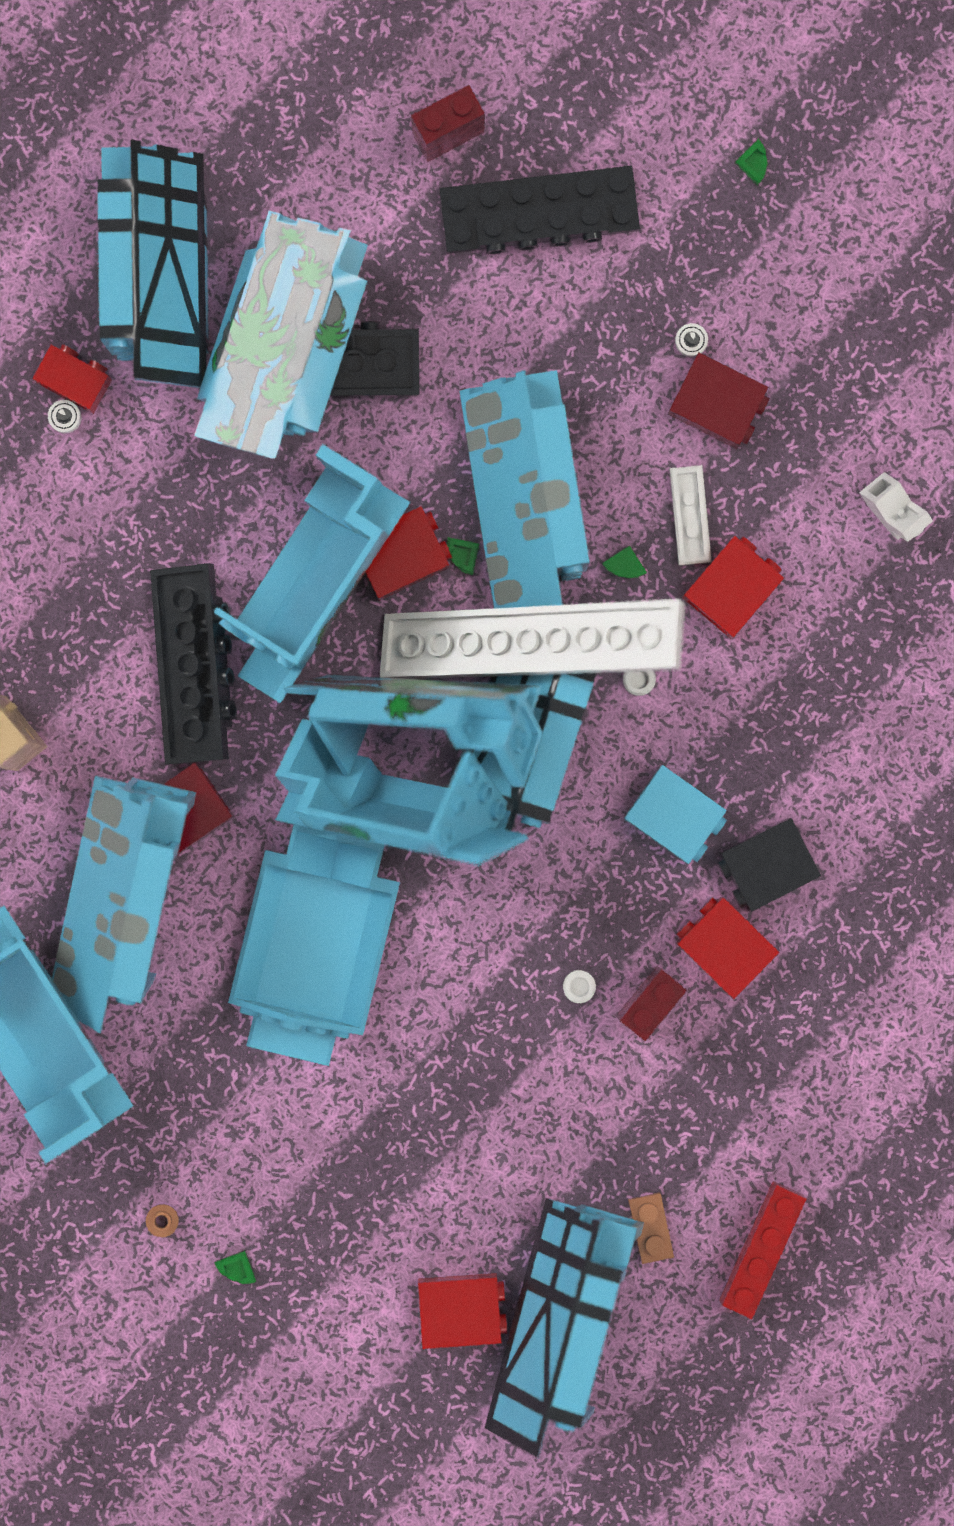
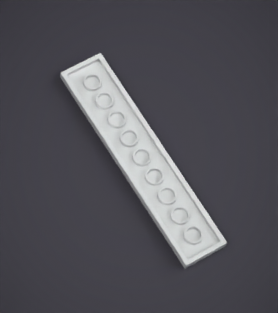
M678 599L385 614L380 677L432 679L680 670L684 602Z

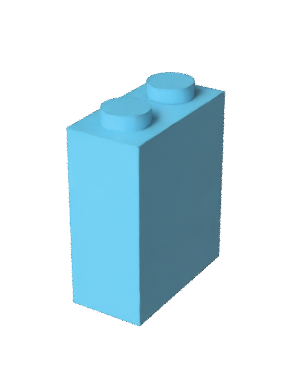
M661 765L623 819L686 864H689L692 859L698 862L708 848L704 842L711 833L716 836L727 821L723 817L727 810L664 765Z

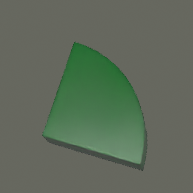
M758 139L735 161V164L757 186L763 180L767 167L766 150L762 142Z
M448 537L447 547L452 555L451 561L460 571L473 576L480 544Z
M630 545L602 563L607 571L621 578H638L647 574V571Z
M246 1250L214 1262L218 1271L232 1281H237L241 1284H250L257 1281Z

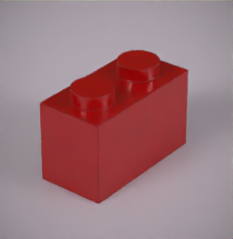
M62 344L60 349L50 345L32 379L44 388L94 414L112 381L109 375L106 374L108 369L93 360H90L89 364L77 359L79 353Z

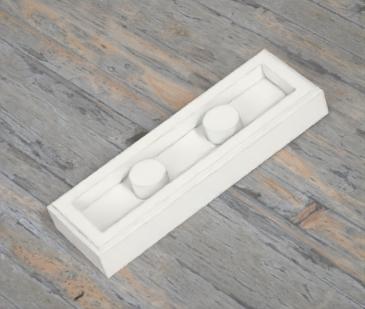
M702 465L670 468L678 564L681 566L711 563Z

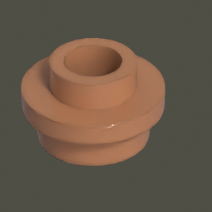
M167 1204L154 1206L146 1216V1226L149 1232L157 1237L170 1236L175 1232L179 1224L176 1210ZM160 1215L165 1216L168 1220L167 1226L160 1227L156 1223V1218Z

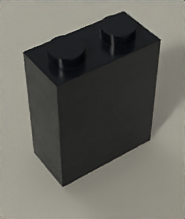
M787 818L720 852L722 860L717 862L725 879L731 877L737 888L732 893L739 907L743 908L746 906L750 912L821 877L792 818Z

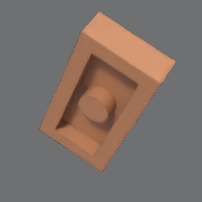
M661 1193L628 1199L632 1219L644 1222L641 1236L637 1238L642 1264L674 1258Z

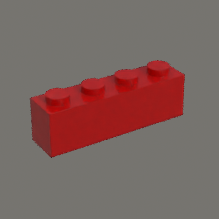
M775 1181L772 1182L720 1296L719 1301L722 1306L753 1319L807 1200L803 1194Z

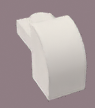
M885 472L859 492L871 511L897 540L903 538L908 542L913 537L920 535L924 528L933 522L927 511L910 500L900 482Z

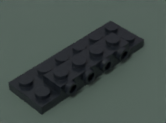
M632 165L439 188L447 254L485 249L487 254H500L506 251L505 247L518 246L519 250L525 251L538 248V243L551 242L552 247L569 245L570 239L583 238L584 243H594L601 241L603 235L640 231Z
M361 321L360 328L351 329L330 396L420 395L419 328L380 327V321Z
M204 563L150 570L165 765L229 759L227 727H232V720L237 716L236 704L233 700H230L229 687L234 685L235 677L233 670L230 667L228 668L227 655L232 651L231 639L228 635H225V628L219 625L222 618L213 613L218 607L230 615L228 605L223 602V598L216 596L214 564Z

